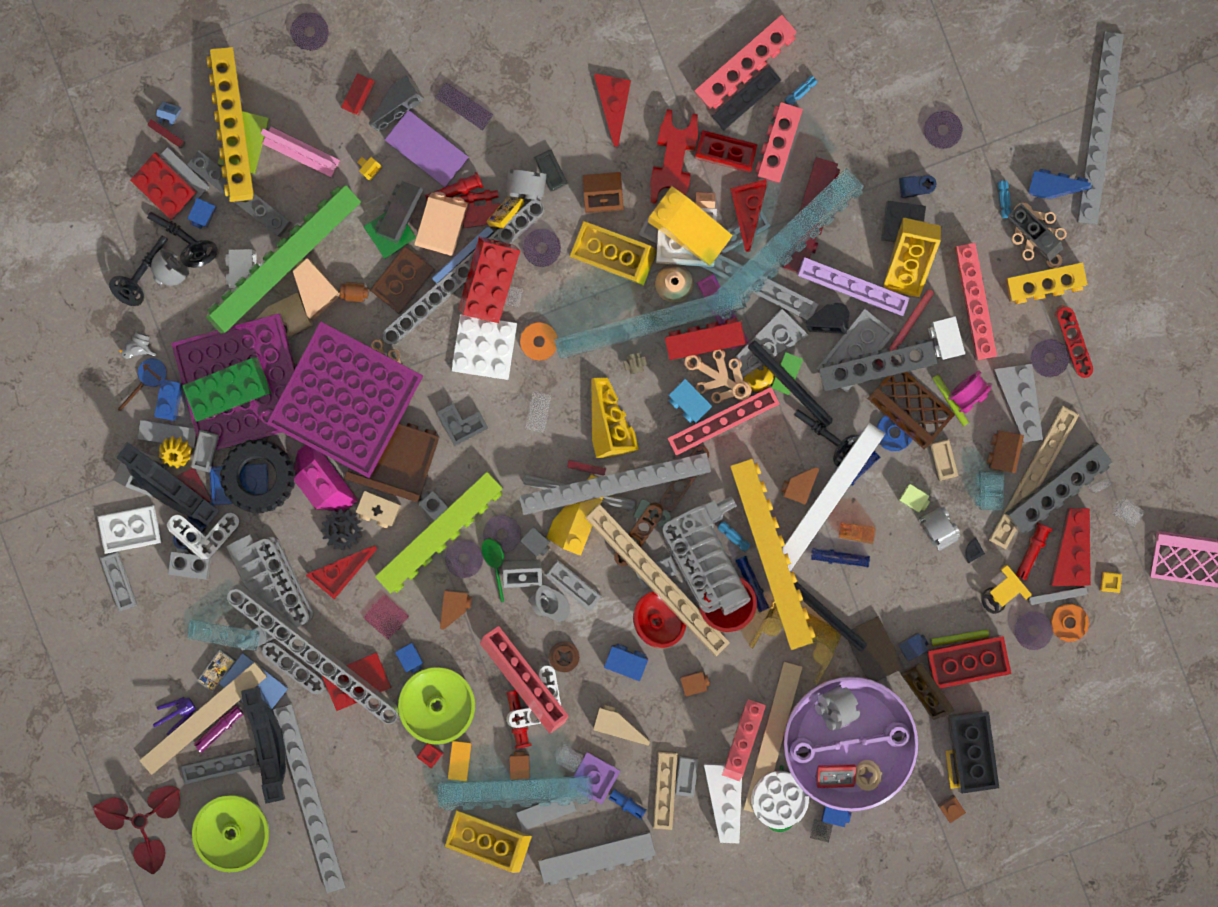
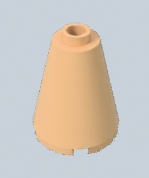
M680 265L664 267L658 273L655 281L656 291L659 296L671 303L682 302L688 298L694 284L691 273ZM673 278L678 279L677 285L671 283Z

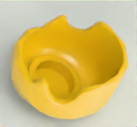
M765 365L763 370L756 368L746 374L743 381L749 383L753 392L764 391L773 382L774 374Z

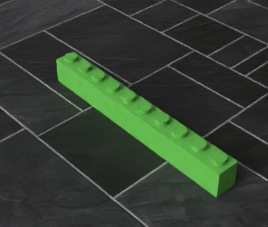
M346 185L335 187L330 192L331 197L320 201L317 204L318 209L314 213L312 211L303 218L304 222L300 226L297 224L289 231L291 235L288 238L283 237L276 244L277 248L273 252L271 250L262 257L263 261L259 265L257 263L248 270L250 274L246 278L242 276L236 281V287L232 291L230 289L221 296L222 300L218 304L214 303L207 309L209 313L205 317L220 333H225L361 203Z

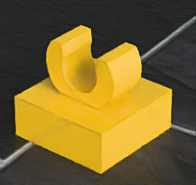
M361 157L357 162L362 166L359 172L369 181L382 168L372 157L368 161Z

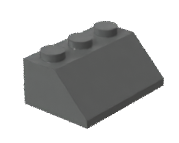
M402 181L401 185L397 184L392 193L395 197L392 202L388 201L384 209L386 215L384 219H379L375 227L378 230L377 235L398 244L423 194V188Z

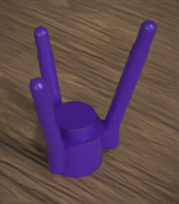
M182 697L157 706V709L160 710L177 705V710L155 722L153 727L164 723L179 713L181 716L185 715L167 733V736H169L194 714L193 712L196 710V707L189 697Z

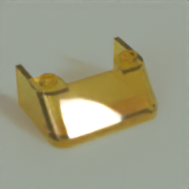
M775 600L749 644V647L752 649L762 632L769 636H776L783 628ZM808 613L809 619L806 622L808 627L812 626L815 634L812 640L813 643L817 644L813 657L817 663L821 664L812 680L815 684H818L834 655L841 635L830 624Z

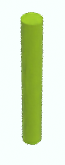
M939 374L934 376L932 379L962 426L967 425L969 421L963 412L958 411L959 406L953 399H948L950 391Z
M986 629L933 638L931 642L932 646L979 639L989 637V631Z

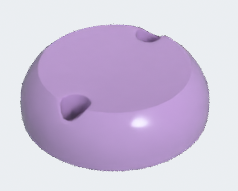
M839 677L825 681L812 688L795 705L787 721L784 733V755L789 771L796 783L815 801L842 811H860L873 808L892 798L909 779L918 754V736L915 722L905 703L886 686L862 677ZM838 685H842V688L847 687L854 694L858 702L856 710H860V716L848 725L838 730L830 731L822 716L816 712L815 705L818 704V697ZM903 736L899 741L893 739L894 737ZM808 752L806 756L798 755V753ZM863 760L874 761L880 766L879 769L883 773L881 775L882 782L879 783L878 788L871 791L862 790L856 782L854 787L817 788L815 779L818 765L855 764L857 766ZM869 772L866 775H863V777H868L869 779L873 776V774Z

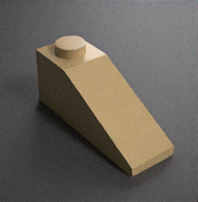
M604 704V707L599 708L594 731L649 746L650 740L623 715L615 711V707Z

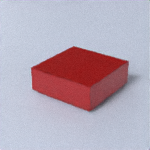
M427 743L417 758L432 769L443 752L433 744Z

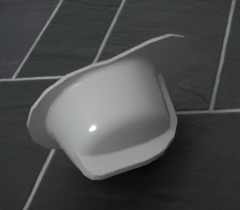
M546 585L540 586L532 597L528 599L534 613L539 616H546L558 622L564 621L569 616L570 606L566 597Z

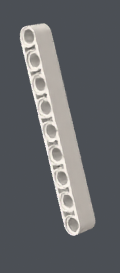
M871 423L867 424L786 541L785 546L782 547L783 553H788L791 562L788 565L789 571L792 570L884 437L885 433Z

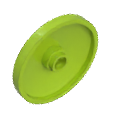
M442 667L423 669L414 674L403 686L398 702L399 716L405 729L416 739L428 744L449 743L459 738L469 728L475 713L474 694L468 682L453 670ZM436 701L440 703V707L437 709L433 707V703Z
M224 795L211 800L199 811L193 823L192 841L198 856L211 868L222 872H239L254 865L264 854L269 842V825L265 814L253 801L238 795ZM230 829H234V836L229 834Z

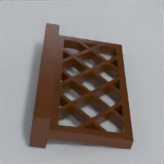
M908 372L901 373L904 382H895L894 375L886 377L867 399L925 450L955 414ZM904 385L905 395H896L895 386ZM908 385H914L918 390V395H909ZM891 386L892 395H886L881 391L882 387ZM906 398L907 408L899 407L897 399ZM910 398H918L920 408H911ZM922 398H929L932 401V407L924 408ZM911 411H920L921 421H915L912 418ZM924 411H933L934 420L925 421ZM937 411H943L947 414L946 420H938ZM926 424H934L935 433L933 435L926 431Z

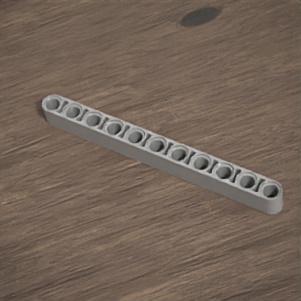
M538 200L530 201L513 216L504 228L498 229L488 239L511 244L542 217L545 211L543 204ZM538 204L541 207L540 213L532 214L530 212L531 206ZM517 218H526V225L518 227L516 225ZM504 230L512 231V237L509 240L502 238ZM474 252L385 329L383 340L387 344L396 345L465 285L467 277L461 278L459 270L464 267L468 270L470 269ZM448 280H452L455 284L451 291H447L444 288V284ZM438 293L440 301L438 303H431V294ZM422 305L425 307L426 312L423 316H418L416 308ZM405 318L411 320V326L408 329H404L401 326V322ZM388 332H396L397 338L395 341H388Z
M236 584L230 588L227 600L233 607L382 722L392 724L396 721L399 710L394 702L244 586ZM235 591L239 592L242 597L236 599L232 596V593ZM250 603L255 604L257 610L252 611L247 605ZM268 615L273 621L265 622L263 616ZM284 627L287 629L288 633L281 634L278 631V628ZM295 639H300L303 642V645L297 646L294 644L293 641ZM310 651H315V652H317V653H318V657H316V658L310 657L309 652H310ZM331 663L334 668L326 669L324 664ZM342 674L347 675L349 680L342 681L339 676ZM360 686L364 689V692L357 693L354 688ZM376 698L379 700V703L373 705L369 700ZM392 710L394 715L387 716L385 711Z

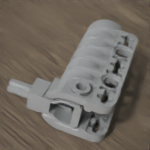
M732 496L718 504L714 500L705 506L696 507L672 519L663 526L664 540L700 608L707 613L721 608L723 614L727 615L750 601L745 587L713 530V523L723 519V513L737 507ZM670 532L676 535V540L672 541L674 538ZM679 548L685 549L684 552H677ZM688 559H689L688 563H689L690 567H691V568H692V567L694 568V570H693L694 573H693L692 575L690 574V573H692L691 570H690V568H689V567H686V561H687ZM698 581L703 583L701 586H695L694 584ZM705 593H707V594H706V597H707V599H708L709 601H711V602L708 603V601H705V600H704V594H705Z
M253 533L226 546L246 589L295 627H299L312 620L314 616L313 609L280 541L276 537L271 536L259 540L257 534ZM275 559L278 560L280 564L279 568L276 567L274 564ZM291 594L296 596V602L291 599ZM263 616L265 622L273 621L270 616ZM257 627L250 631V635L237 641L243 651L257 644V646H260L275 638L261 627ZM284 627L278 628L281 634L288 632Z

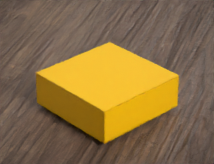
M1102 572L1100 591L1120 593L1122 574Z

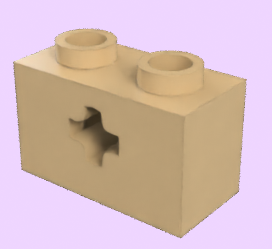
M364 491L356 513L360 514L359 518L366 521L374 519L378 521L377 525L388 528V525L391 527L394 525L401 505ZM380 505L383 513L375 515L376 511L373 508Z

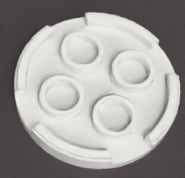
M774 771L766 774L756 783L751 796V804L756 817L762 823L771 828L785 829L799 822L804 817L809 804V796L799 787L790 772Z

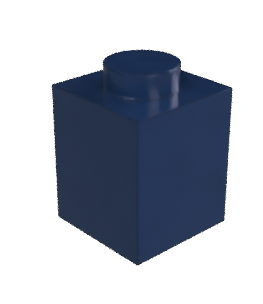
M915 633L898 643L908 662L928 651L926 646L929 645L925 636H920L919 633Z

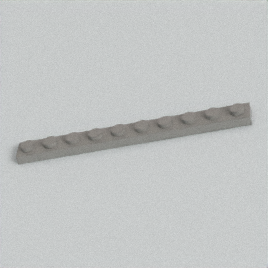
M1104 32L1084 172V178L1089 179L1088 182L1092 184V188L1082 191L1078 223L1098 225L1124 34Z
M647 218L639 236L657 244L658 229L648 223L649 218ZM720 254L714 261V267L700 266L805 320L813 316L818 306L817 303Z
M707 453L520 495L519 499L523 515L710 473L711 469Z
M293 704L275 708L273 711L283 733L287 759L326 892L330 893L344 889L346 885Z

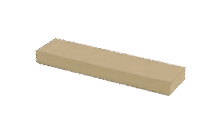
M658 751L653 829L672 830L677 766L676 752Z

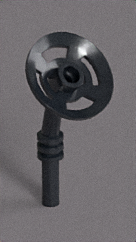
M153 212L148 214L147 218L166 228V231H170L169 233H173L174 236L178 235L189 244L180 255L183 265L191 268L201 267L216 257L218 249L214 242L209 240L196 241L182 230L180 225L173 224V221L169 222ZM212 247L211 252L208 255L205 254L207 248Z
M163 235L159 238L152 250L146 253L145 259L141 260L142 264L131 279L124 276H115L110 280L109 288L119 301L129 306H139L142 304L144 293L137 283L148 267H151L153 257L163 248L168 238Z
M799 409L794 413V416L811 427L810 430H814L817 435H822L837 446L833 456L834 464L837 467L841 463L837 458L843 460L855 443L852 438L858 439L860 436L853 434L841 441L825 429L826 427L822 426V423H819L818 420L814 421Z

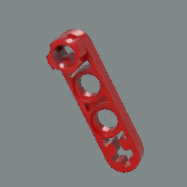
M1060 305L1057 307L1055 317L1058 320L1074 370L1080 377L1088 378L1093 373V365L1077 318L1070 307ZM1064 310L1069 313L1065 319L1061 318ZM1074 321V324H1068L1065 327L1063 326V324H1067L1068 322L1071 323ZM1068 329H1076L1077 334L1074 338L1067 337ZM1081 346L1083 353L1080 356H1074V347ZM1086 357L1083 363L1085 366H1089V368L1086 369L1087 373L1084 374L1082 371H1079L1082 366L1079 361L1076 363V360H1082Z

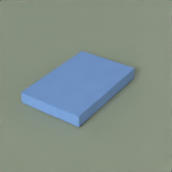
M242 653L219 684L225 688L250 667L254 661ZM260 666L267 677L256 687L261 686L264 702L272 710L288 687Z

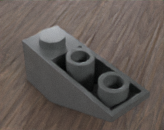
M406 75L393 84L370 120L369 125L377 131L382 130L395 119L402 117L409 109L418 106L424 100V97L415 81Z
M1022 203L1007 216L1049 262L1064 249L1061 241Z

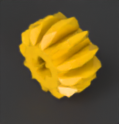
M174 436L170 437V439L165 438L163 443L160 444L159 458H162V464L168 463L169 468L172 465L176 468L180 467V465L185 466L191 458V446H188V440L182 441L181 436L178 439Z

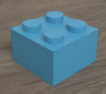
M686 379L669 394L671 398L669 402L676 409L680 407L684 411L682 415L689 423L692 421L696 423L712 407Z

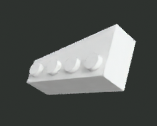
M704 763L720 843H739L742 778L739 782L722 776L725 763Z

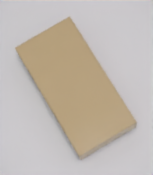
M949 439L931 443L930 446L939 481L957 477L958 472Z

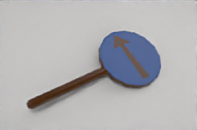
M150 358L141 363L138 369L141 383L122 403L118 411H121L144 384L155 387L161 384V379L165 380L167 371L165 365L160 360Z

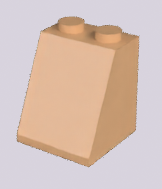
M431 192L427 200L415 245L452 256L458 245L468 203L459 197L449 198L444 193Z
M307 258L306 260L302 259L294 266L296 269L293 273L306 314L310 319L314 320L340 297V292L317 266Z

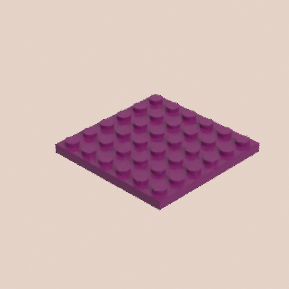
M281 313L232 326L225 333H220L217 330L171 343L182 385L250 358L258 357L272 392L197 422L187 400L197 439L200 430L218 434L220 436L216 450L238 445L239 443H245L247 440H256L282 433L267 424L296 369Z
M320 321L267 424L370 478L424 375Z

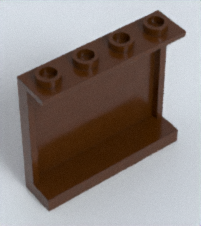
M398 423L370 478L349 468L344 479L418 503L440 437L436 436V431L425 429V432L417 430V425L407 423V426Z

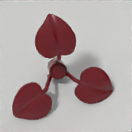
M166 786L154 790L147 799L148 806L153 810L145 815L138 813L133 817L126 816L128 813L127 804L124 800L116 797L106 799L94 805L93 810L97 819L106 828L111 830L121 829L124 826L125 819L131 821L133 827L140 829L146 843H139L135 847L133 857L139 867L150 874H155L164 862L165 847L160 840L155 839L149 842L144 828L148 825V817L155 812L158 817L163 819L171 818L177 813L180 806V789Z

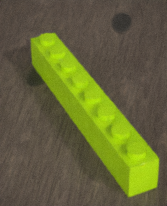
M486 472L378 573L375 578L390 594L394 591L398 593L405 586L403 582L407 578L412 580L419 573L417 569L421 565L426 567L433 560L431 556L435 552L440 554L447 547L445 543L449 539L455 540L461 534L459 530L463 526L466 528L475 521L473 517L477 513L481 515L489 508L487 504L491 500L495 502L503 495L501 490L504 488L489 472Z

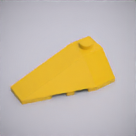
M592 378V442L596 458H611L639 451L633 427L628 426L624 418L627 415L624 410H620L617 403L618 397L609 379Z
M591 474L587 480L599 477ZM603 497L564 506L553 519L546 538L562 549L581 556L592 525L585 517L598 504L601 505Z

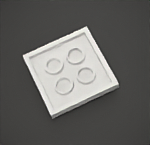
M701 208L716 221L717 209ZM658 230L656 263L714 267V262L711 266L707 265Z
M460 314L452 371L509 380L517 323L507 321L495 323Z

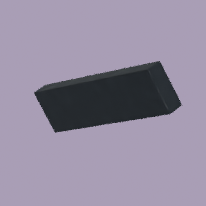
M768 66L711 117L725 131L781 81L780 77Z

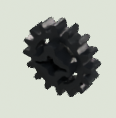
M340 509L339 514L334 510L332 511L333 516L326 515L328 521L322 522L326 526L324 529H321V532H326L323 539L328 538L327 545L329 546L333 543L335 550L338 546L341 547V550H345L346 545L351 549V543L358 544L356 538L362 537L358 533L360 530H363V527H358V524L362 521H356L357 514L351 516L350 510L344 513L343 509ZM346 517L347 519L344 522H339L336 518ZM330 524H331V526H333V531H334V533H333L332 535H330V530H329ZM354 524L355 528L354 535L351 533L350 526ZM337 525H339V526H344V525H345V526H346L345 531H346L347 534H345V533L339 534L338 531H339L340 529L338 528ZM341 537H345L348 541L338 542L337 540Z

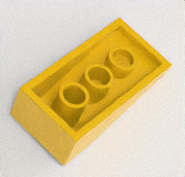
M672 186L648 219V223L709 266L712 265L733 236L688 197Z
M903 218L882 288L895 293L920 298L941 241L940 225Z
M583 221L569 257L644 286L657 249Z
M456 810L445 847L508 872L517 873L521 871L532 836Z

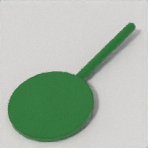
M489 538L482 543V555L485 562L495 569L500 601L504 602L498 570L503 564L504 555L499 543Z

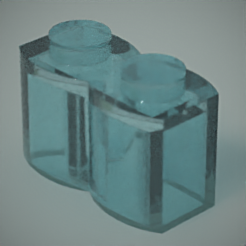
M979 471V475H976L975 478L976 486H979V494L975 495L976 506H979L980 510H1004V471Z

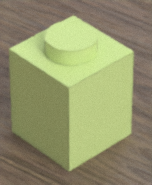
M911 484L907 485L899 498V501L917 512L925 511L930 503L928 500L929 495Z

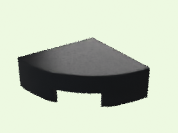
M976 537L966 547L965 557L967 563L985 555Z

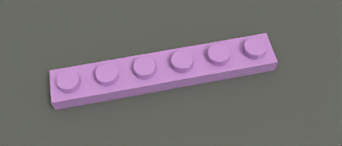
M803 257L796 275L900 316L904 315L910 299Z

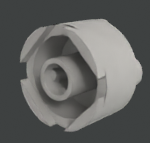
M508 169L507 196L523 198V194H525L527 199L541 200L544 197L547 174Z
M938 507L919 518L921 525L924 524L926 527L924 531L938 551L958 541V537H960V531L955 523H950V515L945 507Z
M838 685L818 697V704L815 705L816 712L822 716L830 731L838 730L857 720L860 716V710H856L858 702L854 694L847 687L842 688V685Z

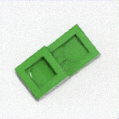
M785 352L780 366L795 380L803 359ZM775 377L772 389L789 395L790 391Z

